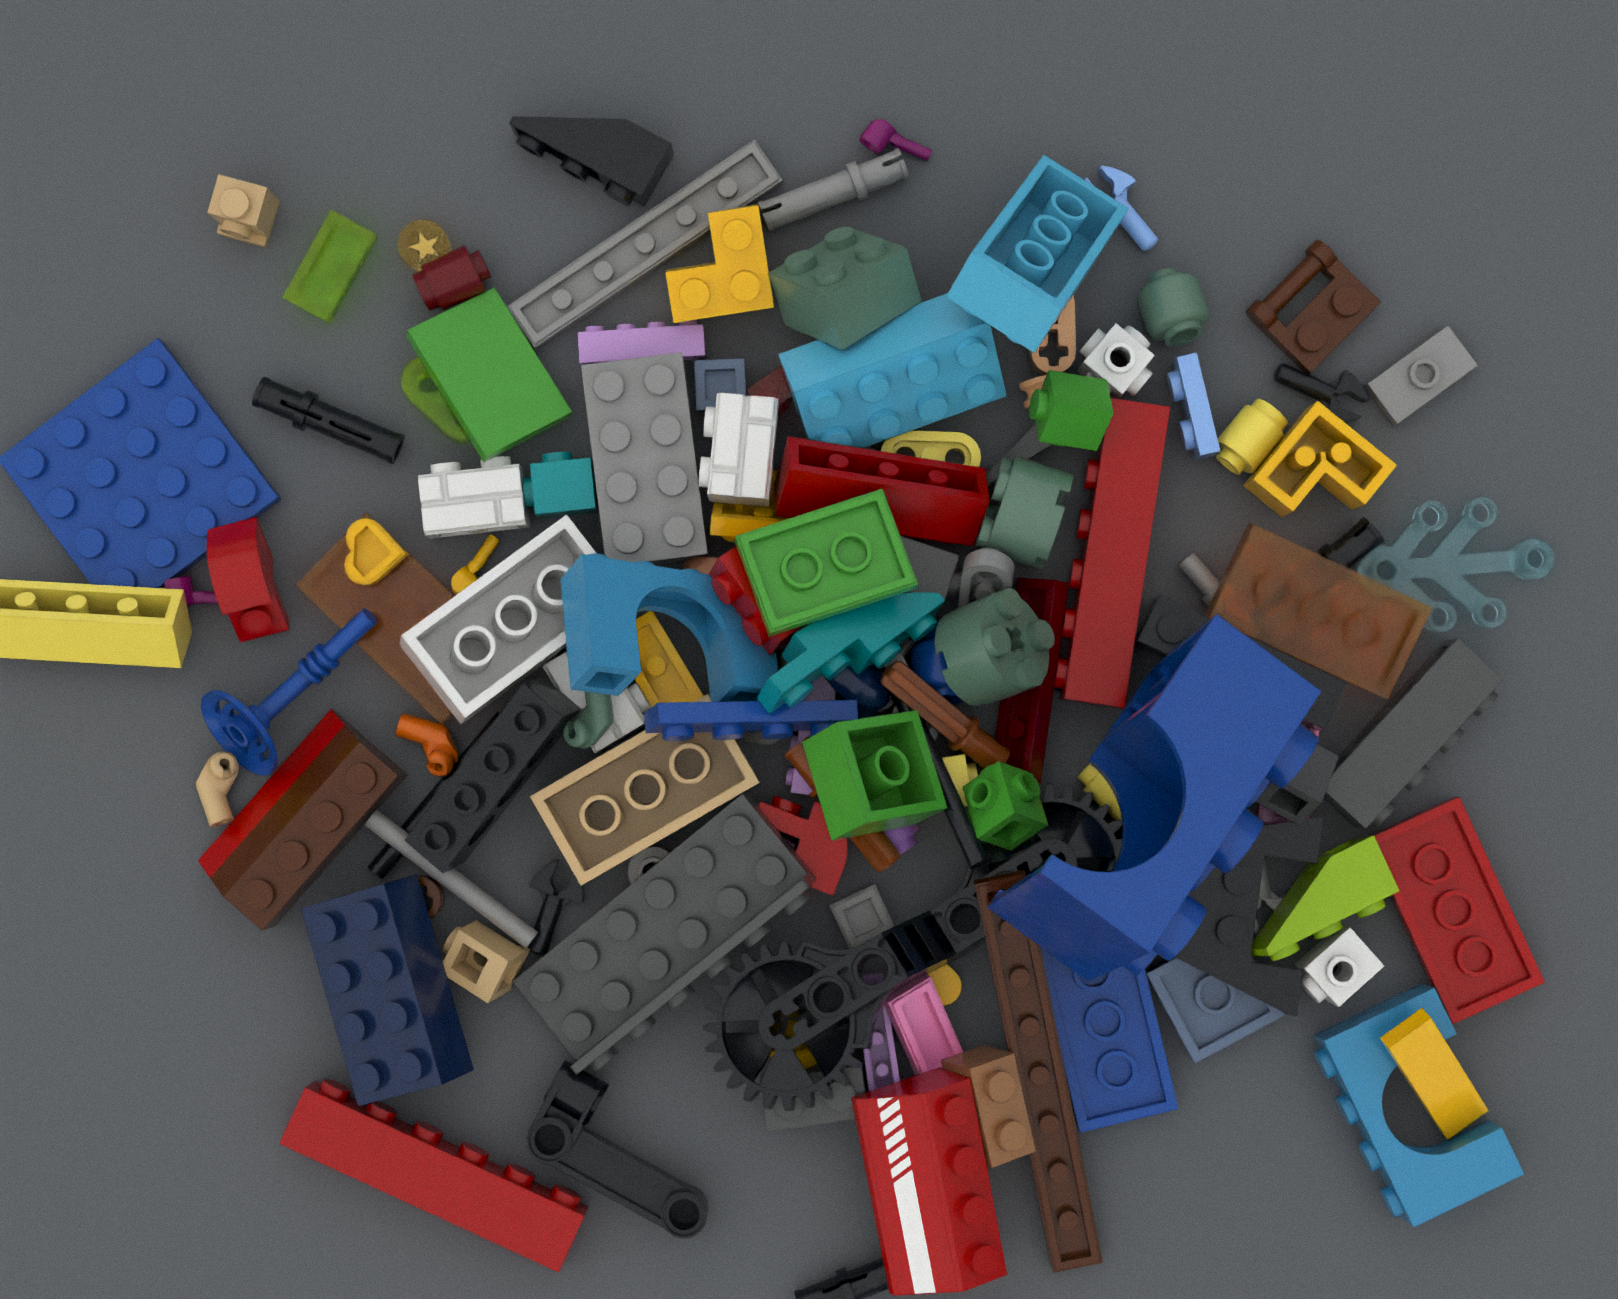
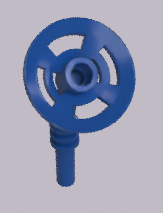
M363 608L326 644L318 643L314 647V651L308 652L306 658H302L298 662L299 669L257 706H246L240 700L220 690H211L206 693L201 699V711L210 732L225 751L232 753L236 757L238 764L248 771L261 776L272 773L277 768L278 756L268 732L270 721L312 683L320 684L324 677L330 675L331 669H336L340 665L338 659L377 624L376 617L369 610ZM220 700L228 702L224 705L223 710L219 707ZM269 749V758H264L263 753Z

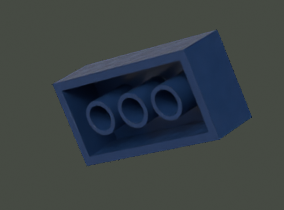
M417 874L301 908L358 1106L443 1085L474 1070Z

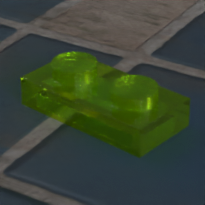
M330 210L285 291L283 298L331 324L376 243L378 236L361 225Z

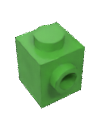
M1052 370L1048 371L1041 390H1034L1029 406L1030 419L1035 420L1039 442L1050 443L1059 447L1068 446L1093 451L1098 450L1114 414L1107 380Z

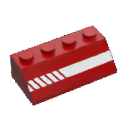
M939 1067L851 1097L889 1293L899 1296L964 1292L1007 1275L970 1078Z

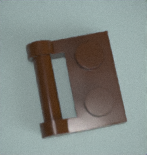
M1315 240L1305 250L1306 257L1263 301L1256 300L1246 310L1249 319L1307 374H1310L1381 303L1337 259V256L1330 247L1320 240ZM1321 271L1330 282L1285 327L1276 315Z

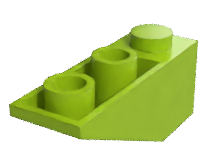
M1374 835L1354 837L1319 854L1318 863L1308 862L1253 940L1251 956H1270L1272 961L1283 959L1300 950L1298 941L1312 934L1315 939L1327 937L1343 928L1341 920L1355 913L1358 918H1363L1385 908L1386 904L1383 899L1399 892V889Z

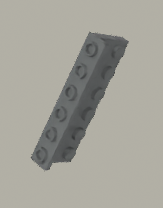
M745 791L512 982L576 1060L570 1066L574 1073L577 1075L588 1065L596 1072L618 1053L613 1046L625 1035H628L632 1041L636 1040L657 1022L651 1014L665 1003L670 1010H673L694 993L695 990L690 985L692 981L702 973H705L711 979L734 960L728 952L742 941L750 948L773 929L767 922L781 910L787 916H790L811 899L812 896L807 889L817 878Z

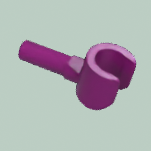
M883 119L872 121L859 138V141L867 149L878 155L883 152L888 144L925 161H928L932 152L931 149L898 134L895 128Z
M190 576L167 579L164 582L166 589H184L187 607L204 603L218 604L214 591L203 590L194 592L192 577Z

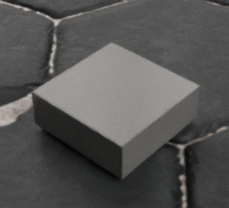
M875 883L829 904L849 949L857 948L876 935L894 927Z

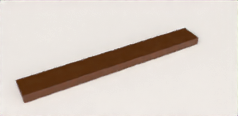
M1021 870L973 881L1007 1050L1014 1053L1035 1145L1036 1152L1030 1153L1029 1159L1053 1273L1099 1264L1103 1263L1041 948L987 908L1000 889L1005 891L1026 877L1025 871Z

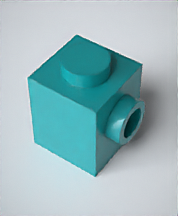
M553 452L543 454L542 463L530 464L531 477L523 478L524 500L526 508L534 507L535 515L540 519L562 517L566 514L572 516L599 513L594 466L591 458L572 459V452Z

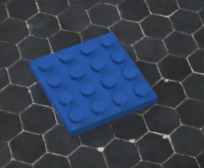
M159 338L0 456L2 467L90 584L165 588V580L178 578L207 556L208 529L253 517L258 518L282 499L178 360Z

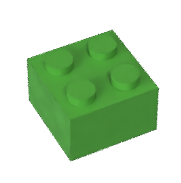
M917 710L836 722L802 742L831 841L912 826L947 809Z

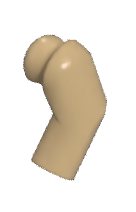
M219 751L213 754L207 760L196 781V788L210 828L222 826L234 820L226 796L238 775L239 764L236 757L227 751Z

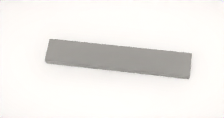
M754 139L515 300L507 308L535 350H538L710 234L708 212L753 205L781 186L783 180Z

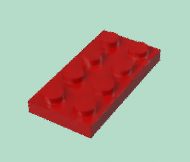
M1452 797L1371 834L1374 835L1399 889V892L1391 895L1390 898L1431 987L1435 988L1452 1024L1545 983L1460 797Z

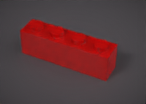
M790 436L787 438L774 482L776 516L793 518L883 489L900 536L973 546L990 502L985 468Z

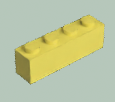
M0 579V658L182 668L192 635L184 589Z

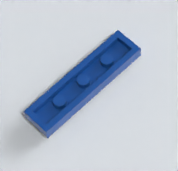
M857 700L801 701L792 708L784 703L770 714L759 701L657 703L644 713L645 733H662L664 741L693 739L694 733L712 732L714 740L739 739L744 737V732L762 731L763 739H784L792 737L793 731L811 730L812 737L836 722L858 719Z

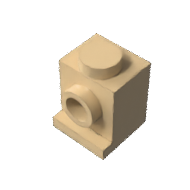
M218 174L207 213L219 223L218 235L267 248L280 200L267 187Z
M476 920L464 927H456L448 936L443 946V952L446 953L443 965L447 978L486 1003H490L511 990L514 984L512 981L517 978L530 948L515 945Z

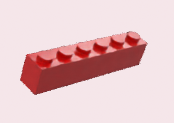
M1111 398L1114 414L1098 447L1096 460L1088 459L1085 467L1083 489H1089L1091 493L1088 509L1080 508L1077 519L1075 538L1083 539L1081 559L1073 558L1070 566L1068 588L1076 589L1073 609L1065 608L1061 638L1068 639L1065 659L1058 658L1054 688L1061 689L1059 700L1120 709L1125 708L1170 407Z
M323 1079L322 1083L314 1081L304 1088L279 1142L280 1145L556 1272L560 1271L589 1206L580 1203L582 1198L580 1194L562 1185L555 1184L552 1189L534 1181L536 1177L534 1173L519 1165L508 1163L507 1167L504 1168L487 1160L490 1154L476 1145L462 1142L460 1147L445 1141L441 1139L443 1132L428 1123L415 1121L413 1126L395 1118L397 1111L382 1102L376 1101L358 1106L356 1099L349 1096L351 1090L339 1082Z

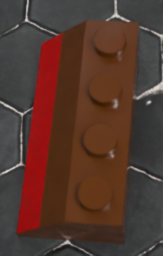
M330 709L199 858L198 862L227 901L260 930L272 928L277 925L363 827L370 816L405 779L407 774L336 711Z

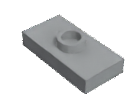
M1446 326L1364 387L1390 423L1395 426L1478 365L1451 328Z

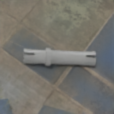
M899 148L858 165L855 161L845 164L846 169L766 201H759L758 204L769 233L777 228L857 198L859 202L869 199L868 193L901 180L909 179L908 170L904 159H901L902 154Z

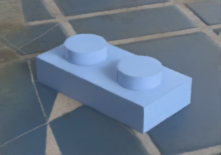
M1196 352L1177 357L1172 364L1174 371L1167 373V382L1172 401H1181L1185 420L1178 422L1182 445L1185 451L1193 450L1195 461L1213 457L1220 452Z

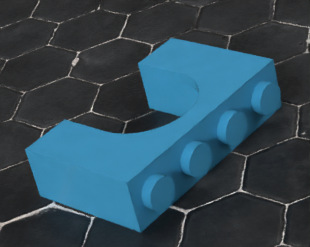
M594 553L588 555L581 554L560 579L571 690L619 696L641 673L636 615L637 612L656 611L667 614L680 621L694 634L705 655L711 702L758 701L757 696L768 678L778 671L776 652L769 655L762 645L757 646L749 639L742 626L743 619L731 604L726 605L718 598L713 590L712 578L709 574H703L696 569L679 570L655 566L648 561L629 562L611 559L606 555Z
M1423 983L1315 1034L1314 1037L1320 1049L1313 1051L1324 1076L1327 1079L1334 1077L1342 1095L1335 1099L1344 1119L1349 1125L1356 1123L1364 1141L1358 1143V1148L1365 1163L1372 1172L1378 1169L1386 1187L1380 1189V1194L1386 1207L1394 1218L1401 1216L1412 1227H1416L1524 1175L1502 1127L1489 1120L1457 1134L1449 1140L1431 1146L1404 1144L1398 1141L1388 1128L1383 1115L1382 1096L1387 1079L1397 1067V1064L1380 1037L1421 1008L1432 1018L1445 1040L1457 1035L1435 988Z

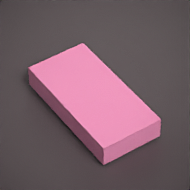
M922 976L888 997L884 1003L885 1009L915 1075L939 1067L942 1068L941 1060L963 1052L930 976Z

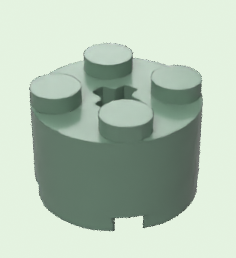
M1016 455L1013 459L1003 456L991 499L997 500L998 503L997 505L988 504L979 528L976 546L997 549L1009 556L1013 562L1042 571L1044 560L1048 559L1065 510L1062 500L1065 492L1070 493L1074 474Z
M1006 588L944 615L937 625L934 644L936 654L944 653L948 668L941 670L948 686L967 704L980 706L997 703L1041 685L1048 671L1049 649L1053 647L1055 638L1051 626L1045 620H1039L1031 607L1020 598L1014 589Z

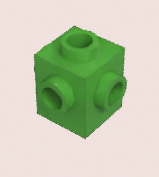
M998 761L984 768L980 775L962 787L968 806L967 813L974 826L976 837L979 840L1013 850L1048 826L1039 796L1041 792L1040 786L1033 774L1028 771Z

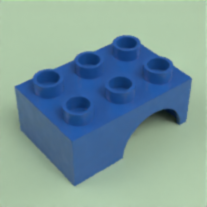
M1217 614L1214 615L1150 669L1087 761L1098 770L1110 785L1121 812L1123 825L1122 844L1112 871L1095 872L1081 869L1060 860L1052 854L1043 866L1007 890L1003 891L1000 889L987 908L1086 981L1093 980L1120 966L1125 967L1134 975H1139L1157 954L1167 961L1172 960L1190 941L1207 912V908L1191 897L1189 892L1195 890L1207 878L1214 867L1226 874L1240 862L1257 839L1264 825V821L1247 810V808L1259 798L1270 782L1280 789L1285 787L1302 769L1315 750L1319 737L1304 727L1301 722L1322 691Z

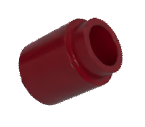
M466 245L422 264L423 270L412 275L429 311L439 307L444 311L487 291L483 281L492 278L480 251L477 250L469 253Z

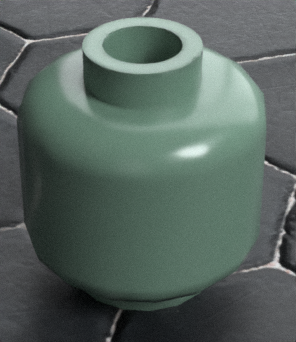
M1174 268L1161 269L1150 275L1147 280L1148 284L1140 290L1137 297V304L1150 338L1159 342H1165L1166 346L1176 347L1190 343L1201 336L1203 333L1202 327L1209 320L1210 311L1197 277L1188 272H1177Z

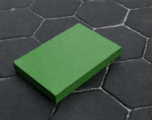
M495 287L407 330L406 338L483 462L570 418L572 410Z
M883 489L737 535L734 539L769 637L916 589L918 586Z

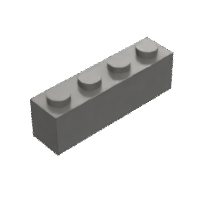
M1459 638L1445 640L1340 753L1324 799L1354 827L1366 829L1370 824L1373 827L1379 826L1395 809V805L1391 801L1404 787L1407 790L1413 789L1428 774L1430 768L1425 764L1438 750L1441 753L1447 752L1459 741L1464 734V731L1459 727L1473 713L1476 717L1480 716L1495 702L1498 694L1494 690L1504 679Z

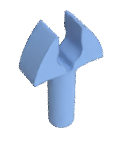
M1100 166L1098 172L1111 185L1112 198L1129 208L1120 222L1121 226L1142 251L1150 250L1155 246L1158 238L1127 201V189L1132 187L1136 180L1129 174L1116 168ZM1085 178V181L1093 185L1088 178Z

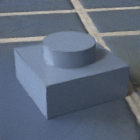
M744 358L694 361L697 413H705L706 406L716 407L717 393L742 394L746 396Z

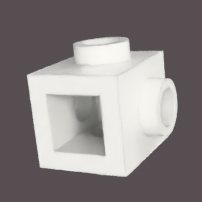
M1115 323L1107 334L1098 328L1079 352L1086 359L1077 371L1082 376L1107 380L1111 398L1119 399L1125 391L1134 397L1153 374L1146 366L1155 355L1147 349L1150 346V342L1139 331L1131 326H1126L1123 329ZM1111 352H1117L1128 361V364L1124 367L1115 366L1110 359Z

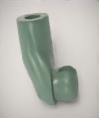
M585 692L586 707L573 721H568L563 729V737L568 745L586 749L599 741L614 721L611 695Z

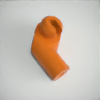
M402 713L397 725L396 737L422 745L428 760L426 767L432 775L443 777L450 774L453 765L459 760V751L449 729L443 724Z

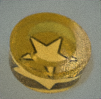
M416 220L409 223L401 231L398 239V250L400 256L410 268L421 271L423 270L422 264L450 252V241L444 230L435 222Z

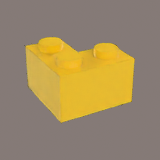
M758 204L708 212L715 262L667 269L665 272L673 323L774 308Z
M1316 401L1301 413L1284 434L1283 439L1243 486L1281 517L1292 513L1317 482L1348 508L1354 510L1369 501L1397 464L1323 404Z

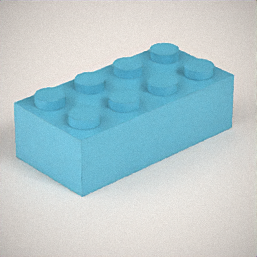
M1043 155L973 249L946 297L961 306L968 314L980 318L1005 334L1012 342L1021 344L1035 353L1106 247L1129 208Z
M948 293L915 305L843 350L816 340L778 354L806 439L865 448L1006 397L1007 394L991 325L965 312L961 306L946 297Z

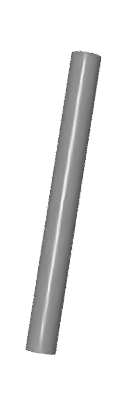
M376 810L367 820L365 826L524 948H527L536 937L538 932L455 868L445 873L439 871L404 841L409 833L380 811Z

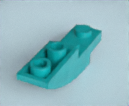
M902 593L807 625L792 636L781 655L788 664L768 678L757 696V700L770 714L784 703L790 708L799 704L813 691L814 687L811 684L823 675L827 680H831L848 665L857 674L863 672L873 663L878 669L884 667L902 650L899 644L909 637L914 642L919 641L938 624L934 616L945 602V599L940 593Z

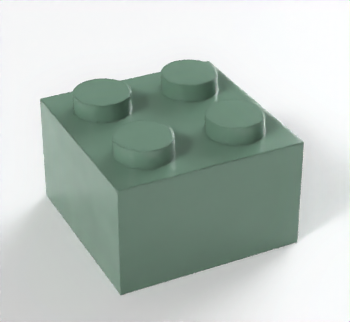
M848 226L839 227L828 232L825 235V240L808 250L798 251L789 255L783 265L768 273L785 326L842 350L922 302L907 248Z

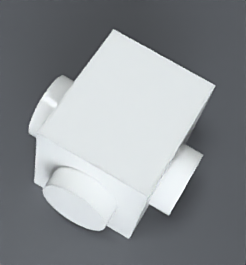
M1344 925L1340 931L1321 939L1295 963L1298 969L1303 970L1304 976L1302 977L1301 986L1319 1004L1326 999L1329 1003L1338 1007L1384 967L1382 962L1350 927ZM1335 964H1338L1337 970L1333 973Z

